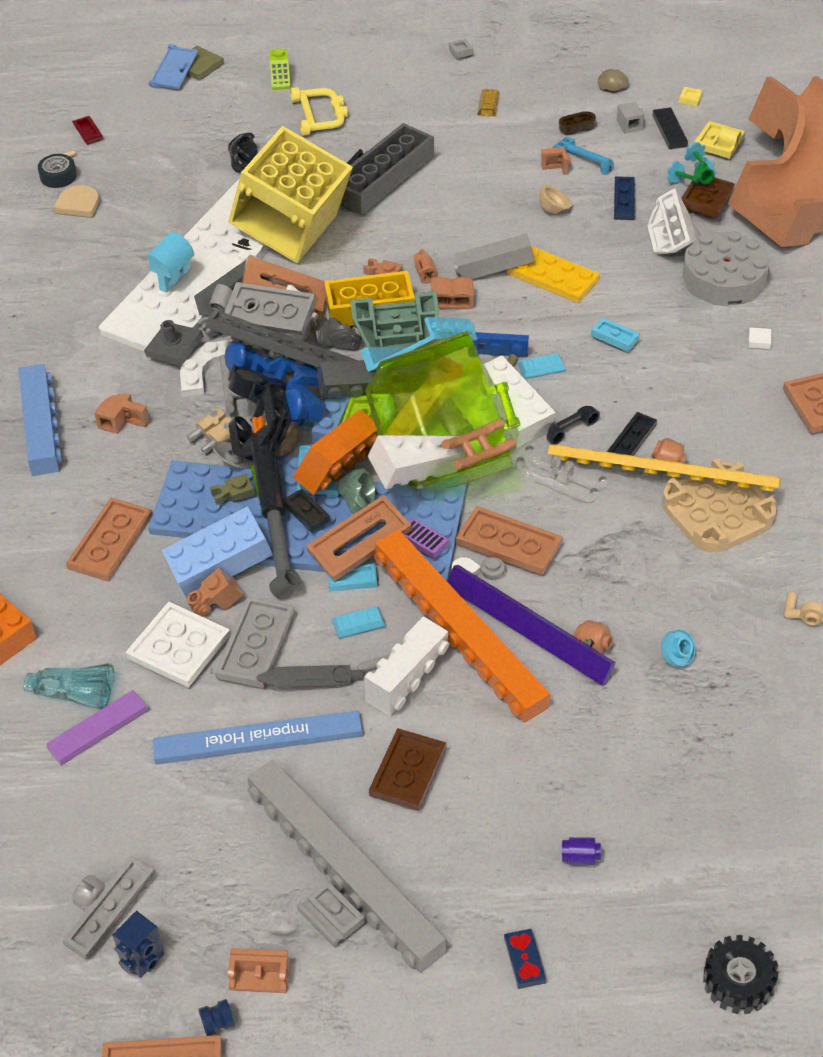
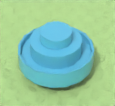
M680 629L667 632L661 642L663 658L674 667L690 664L695 656V643L691 635L685 630Z

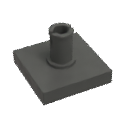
M165 320L160 324L161 329L144 349L146 357L182 366L204 335L202 330L175 324L172 320Z

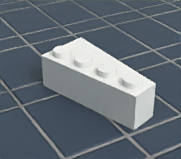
M502 355L484 364L482 382L492 402H495L500 417H503L508 433L515 440L516 448L547 433L551 424L554 423L555 411Z
M424 616L405 635L404 644L397 643L392 648L389 659L382 658L377 663L376 672L373 674L369 671L364 676L365 701L389 717L395 710L399 711L403 707L409 692H414L418 688L421 677L432 670L436 658L439 655H444L449 647L448 631Z

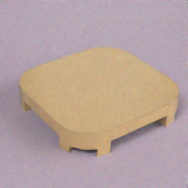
M721 458L712 460L710 467L744 472L745 466L739 461L733 464L721 462ZM690 476L677 481L672 477L667 481L663 491L662 507L666 514L692 544L707 552L728 550L766 532L772 527L776 516V500L773 496L767 498L755 484H751L750 488L736 486V481L728 480L727 484L713 483V478L704 477V481L692 480Z

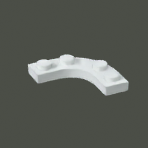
M232 339L207 342L189 355L180 370L183 397L204 394V372L210 366L220 363V356L225 355V349L233 341Z

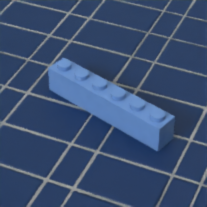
M45 364L18 368L27 458L31 475L37 476L59 472L58 463L62 462L60 449L56 448L60 446L58 433L54 432L58 430V423L56 417H53V415L57 414L55 403L51 402V400H55L53 387H49V385H53L51 372H46Z

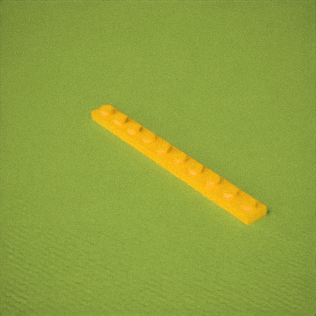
M556 444L549 445L548 454L554 455V459L568 461V457L577 458L576 462L590 464V460L599 461V466L612 467L613 464L622 465L621 469L635 471V467L644 468L645 473L658 474V470L667 471V476L681 477V474H688L692 480L704 481V477L713 478V483L727 484L728 480L736 481V486L750 488L751 484L760 485L761 490L774 491L775 487H781L782 477Z

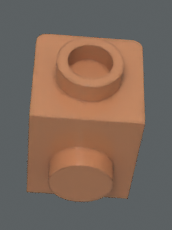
M564 147L541 149L542 170L561 168L563 174H567L568 167L571 166L570 155L566 154Z

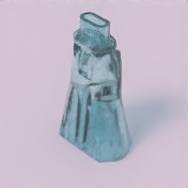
M107 663L79 668H45L44 671L38 670L37 673H27L23 689L24 691H33L35 695L103 709L108 704L114 684V667L112 664Z

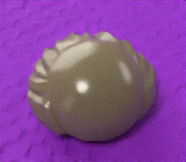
M618 69L605 70L598 77V85L601 90L617 91L622 88L626 89L629 81L628 77Z

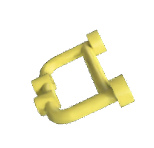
M298 87L290 88L292 103L300 102L301 100L306 120H300L302 136L310 135V131L338 128L344 123V118L347 117V108L344 106L342 95L337 96L335 91L328 88L300 91ZM329 96L336 120L315 123L307 97Z

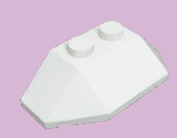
M674 188L657 198L656 207L647 225L656 255L681 252L697 239L690 214L678 191Z

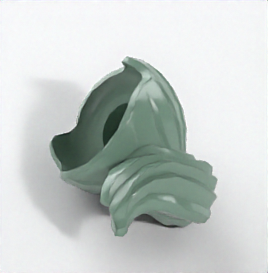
M365 469L353 470L345 474L339 481L338 492L345 496L344 500L351 513L355 514L375 501V485L369 477V472Z

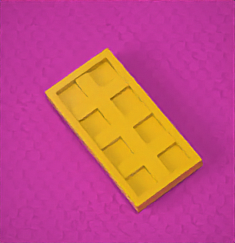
M531 246L535 262L507 269V274L576 303H579L600 280V273L534 246Z

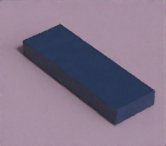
M615 176L614 220H634L635 177Z

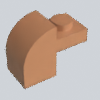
M116 394L108 397L94 413L97 428L115 434L119 433L126 422L145 428L149 423L147 406L132 402L130 394Z

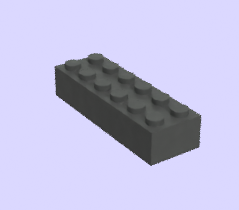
M402 123L350 165L353 168L340 205L362 216L434 156V136Z

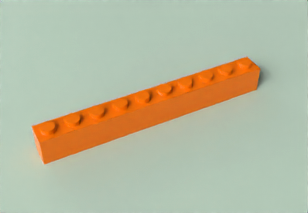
M399 529L375 542L374 558L377 564L383 566L388 571L390 578L401 585L405 595L417 603L419 610L423 614H427L433 623L448 631V642L454 648L456 647L462 653L464 660L474 666L480 678L485 682L487 681L493 687L496 696L499 699H503L509 705V709L514 716H519L525 723L549 708L550 693Z

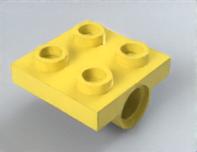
M709 121L695 142L705 145L704 152L730 159L744 139L745 131Z

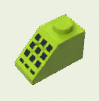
M277 48L269 50L272 90L290 89L287 49Z

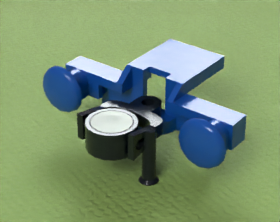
M234 340L228 344L224 355L225 364L231 371L228 378V388L233 393L249 400L259 399L253 418L263 416L265 411L263 392L270 384L275 383L286 394L290 423L295 422L302 427L305 419L321 421L326 404L304 386L319 387L317 379L318 370L314 368L315 366L308 363L306 365L298 364L293 358L279 357L274 360L263 350L256 349L251 345L244 347L243 343ZM291 369L295 371L293 379L286 383L284 381L287 371L291 372Z

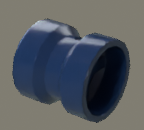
M227 999L218 1001L216 1006H204L198 1009L206 1036L214 1035L217 1030L222 1028L228 1030L235 1027Z

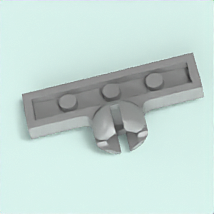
M131 855L109 882H102L93 875L86 876L82 880L85 883L84 886L79 884L73 893V904L81 908L84 914L63 939V945L86 960L152 877L154 870Z

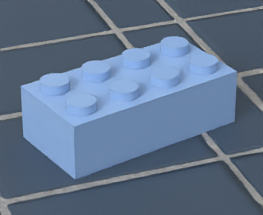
M248 506L162 550L186 599L190 592L197 591L202 586L201 582L218 568L230 576H234L273 556Z

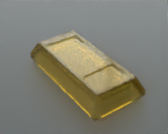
M483 89L481 91L477 115L496 116L500 95L498 90Z

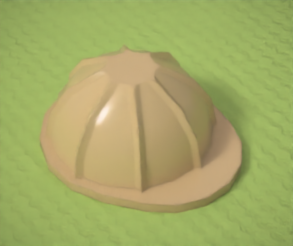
M543 185L541 187L539 202L542 209L546 212L557 214L572 206L570 198L561 190L550 185Z

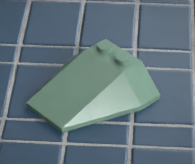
M436 291L415 293V300L413 302L373 306L372 298L350 300L353 322L366 347H409L431 336L424 318L438 317L439 314ZM428 364L414 371L389 372V376L426 373Z

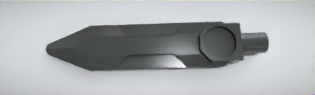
M350 665L276 667L259 674L256 679L277 688L351 685V680H363V670H351Z

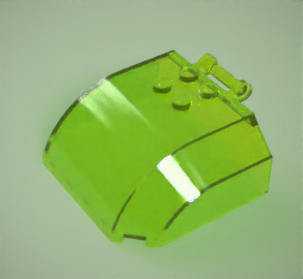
M468 331L380 361L372 382L368 383L365 389L379 436H460L500 419L492 396L495 394L500 396L507 420L504 421V427L486 436L491 446L493 447L507 441L504 431L515 429L521 425L519 418L515 415L508 394V383L501 382L489 386L474 341ZM477 439L470 442L476 454L483 451ZM508 450L497 457H492L463 470L459 469L457 472L435 478L427 476L426 480L423 481L411 480L408 485L421 491L439 490L462 485L514 467L511 452Z

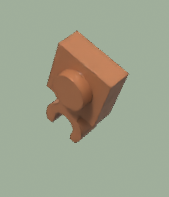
M372 258L368 259V266H363L364 273L367 275L403 271L402 264L387 260L378 263L377 260Z

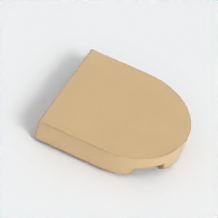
M87 185L69 187L58 197L53 207L54 213L93 217L99 204L98 193L94 188Z

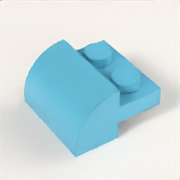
M173 231L148 253L150 271L157 273L159 290L167 292L189 271V260L195 255L190 243L183 236Z

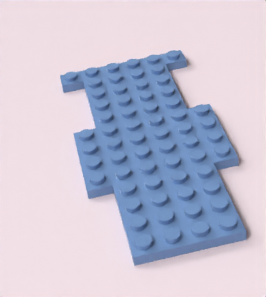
M276 455L284 499L297 491V481L293 478V475L298 468L299 457ZM172 460L148 527L149 534L186 538L248 506L272 551L268 520L263 518L261 513L255 469H241L230 466ZM345 470V472H344V474L342 475V477H343L345 474L349 473V472H348L347 470ZM246 473L254 488L255 495L235 502L229 498L224 503L216 505L214 496L211 495L210 487L225 485L224 480ZM458 473L445 475L442 489L409 485L401 486L400 484H394L392 488L385 489L381 482H373L375 485L374 500L385 495L407 521L410 518H414L449 539V545L435 559L418 550L440 575L448 581L468 484V475ZM340 493L337 497H327V495L308 494L330 515L329 522L312 532L285 507L282 523L290 568L325 572L307 551L306 545L353 515L344 500L345 496H342ZM377 522L374 527L350 543L344 544V547L336 551L334 555H342L384 527L386 523ZM271 556L256 565L275 567L274 557Z

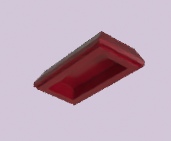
M90 116L72 121L87 145L102 140L103 135Z

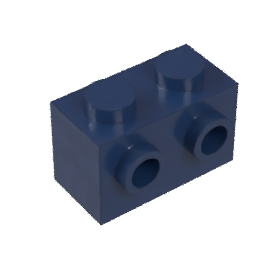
M137 910L112 934L115 942L114 950L120 959L118 963L128 974L133 972L142 978L146 972L152 971L157 966L159 959L164 955L158 927Z

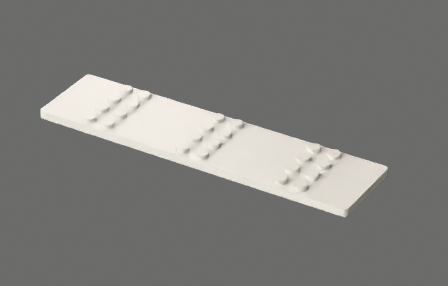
M239 179L184 236L192 246L195 254L189 260V271L167 292L159 290L157 273L151 271L99 325L100 335L144 351L161 329L160 324L165 320H172L175 324L198 329L200 327L198 320L205 316L199 315L194 296L245 261L248 256L261 259L270 249L267 245H264L256 256L250 255L248 250H234L230 244L221 246L231 232L233 233L231 236L233 240H241L245 236L252 238L249 240L250 246L258 247L261 245L260 241L228 223Z

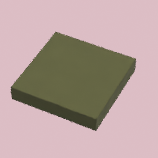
M195 46L192 49L198 50V54L187 75L201 80L224 64V58L204 48Z

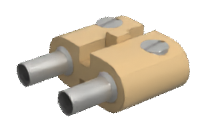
M215 408L196 423L197 429L186 437L190 442L200 435L205 436L207 439L210 438L211 441L200 448L203 454H207L213 449L216 442L231 441L228 425L232 419L226 417L225 413L219 408Z

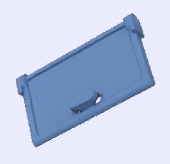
M169 44L168 50L157 71L148 83L149 86L152 88L179 89L198 54V50Z

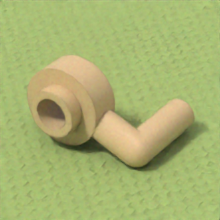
M788 592L784 609L785 618L801 619L811 626L823 623L822 604L806 602L801 606V609H795L797 593Z

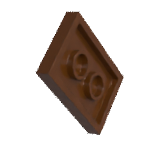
M716 177L708 184H703L700 181L697 183L691 181L681 199L687 210L703 213L707 217L718 218L734 190L735 183Z
M397 728L369 788V796L419 811L446 750V742Z

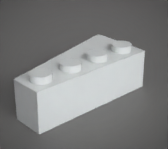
M378 435L368 458L385 489H390L394 484L398 483L402 486L408 484L411 480H426L427 476L435 478L456 473L458 469L454 468L453 463L464 458L466 454L461 446L455 449H444L442 447L443 440L456 436Z

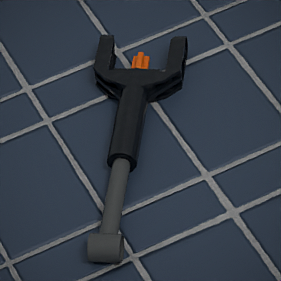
M272 383L264 390L262 395L267 425H265L263 416L252 418L253 434L252 426L247 420L241 416H236L229 422L228 427L232 453L254 463L261 513L263 518L268 520L277 576L270 582L269 588L276 598L284 599L301 585V578L295 570L290 569L282 523L285 506L276 459V452L285 439L290 425V416L284 390L279 385Z

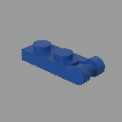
M476 332L477 340L469 343L470 345L468 346V354L472 357H477L480 354L502 356L515 354L519 357H528L529 335Z

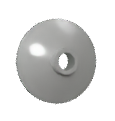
M216 442L214 444L213 451L224 462L225 466L241 469L254 468L253 461L232 453L231 443Z

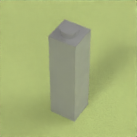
M526 233L455 253L457 262L453 263L456 275L460 274L461 277L475 279L535 262L528 234Z

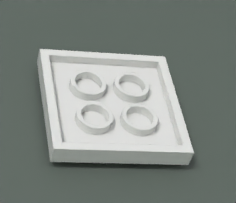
M168 602L125 653L127 659L189 688L230 637V629Z

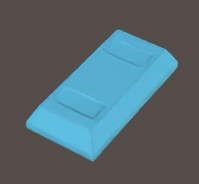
M558 353L525 359L518 363L524 379L566 371Z
M377 606L336 616L332 619L338 639L386 627L381 611Z

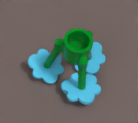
M695 142L686 148L685 160H691V162L699 161L694 164V176L685 173L684 164L674 161L672 167H669L667 170L669 173L667 180L678 184L684 178L690 179L695 183L699 181L703 184L710 183L715 178V169L713 168L715 164L713 161H709L708 158L703 157L705 155V145Z

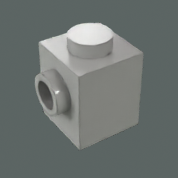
M636 101L619 104L617 108V122L624 134L642 131L644 119L642 108H639Z

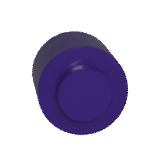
M569 837V840H562V862H569V865H595L596 860H601V843H596L595 837Z

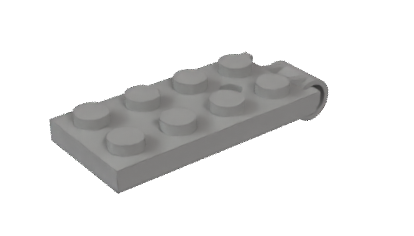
M236 282L233 291L226 285L217 284L209 306L214 310L277 332L304 336L318 298L312 293ZM252 304H255L252 309H249Z

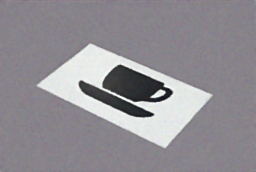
M231 232L221 246L230 244L234 250H248L250 255L256 256L265 244L261 242L260 246L252 247L249 245V240L252 238L244 236L241 240H233L231 237L233 233Z

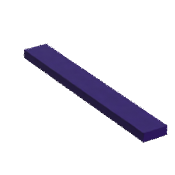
M453 566L447 582L461 597L599 684L604 685L607 683L616 663L615 661L462 566Z

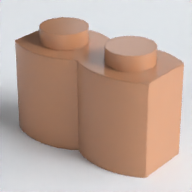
M437 277L431 279V292H437L439 310L473 308V279L466 277L454 279Z

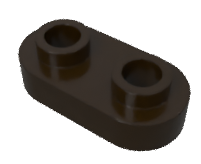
M589 111L563 116L559 119V130L565 134L589 130L595 126L596 116Z

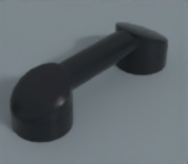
M593 406L579 408L571 416L556 424H551L547 432V441L551 444H559L565 436L563 431L565 428L580 420L586 425L591 426L599 419L600 412Z

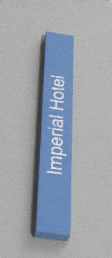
M359 710L153 738L155 764L361 737L362 729Z

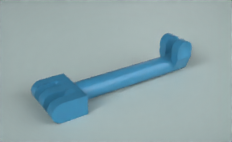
M565 137L552 147H564L566 153L571 152L600 163L603 175L614 169L612 159L575 146V140Z

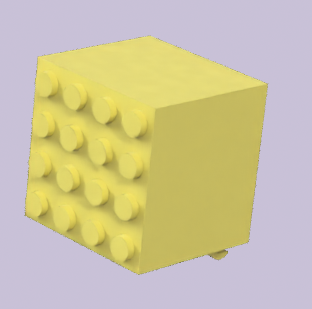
M282 126L241 172L228 223L298 264L336 217L353 167Z

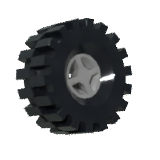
M736 935V940L732 941L731 936H727L724 938L723 944L718 940L714 944V949L710 948L705 961L703 983H705L704 989L706 993L712 992L710 999L714 1004L719 1000L721 1002V1009L726 1010L727 1006L732 1007V1013L738 1014L739 1009H743L744 1014H750L752 1007H754L756 1012L761 1010L763 1003L767 1005L770 1002L778 980L777 960L773 961L774 954L771 950L765 952L766 945L764 943L754 944L755 938L749 936L748 941H744L743 935Z

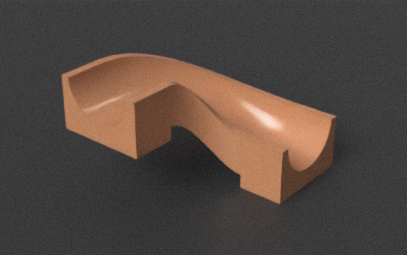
M813 76L807 88L798 96L775 78L766 77L748 120L772 138H784L783 155L775 160L747 161L728 205L781 247L809 245L813 234L823 232V79Z

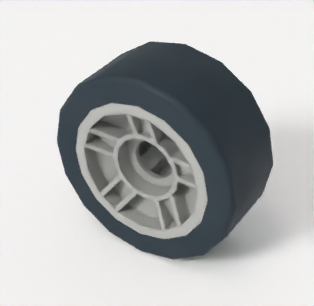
M51 154L41 159L38 163L40 181L47 187H65L70 185L76 178L74 160L66 154Z

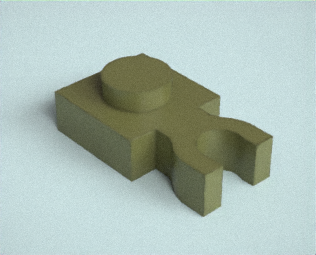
M246 473L224 480L225 485L210 487V492L214 496L216 505L224 503L229 498L235 502L255 495L254 488Z

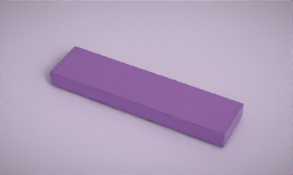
M132 690L46 743L47 749L60 765H63L147 712V705Z

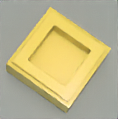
M684 87L679 97V103L697 107L703 90Z

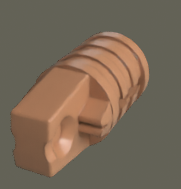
M424 249L419 250L413 256L417 273L423 283H431V279L438 277V272L429 254Z

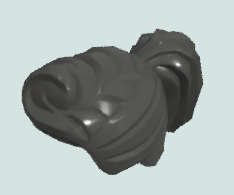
M325 316L317 317L314 333L317 345L323 348L334 345L336 348H347L349 350H356L360 347L362 339L354 328H350L348 324L343 325L334 317H330L329 320Z

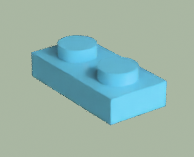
M603 317L591 329L592 337L627 352L637 343L640 335L638 332Z

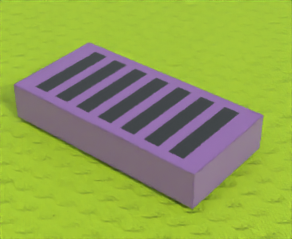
M414 518L408 520L412 526V531L404 536L416 549L435 559L449 545L448 538Z

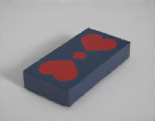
M532 929L504 934V941L517 988L521 989L545 984L546 977Z

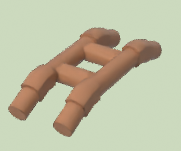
M500 418L466 434L443 440L442 447L444 449H455L461 446L467 457L456 460L453 466L455 469L463 470L505 453L515 447L516 442L511 438L496 446H491L486 436L505 426L504 421ZM476 439L483 449L482 452L477 454L470 444L471 441Z

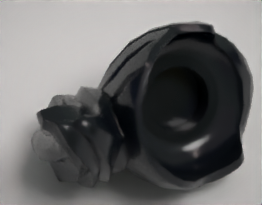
M253 133L239 134L228 145L231 166L236 172H242L258 153L257 146L253 141L255 138Z

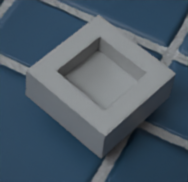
M466 39L449 43V50L456 59L473 55V47Z

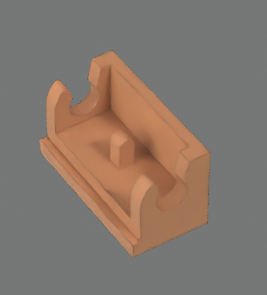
M231 948L228 967V978H230L229 991L286 993L290 967L288 951Z

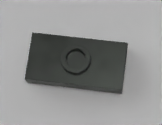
M302 488L283 499L284 506L311 532L330 521V515Z

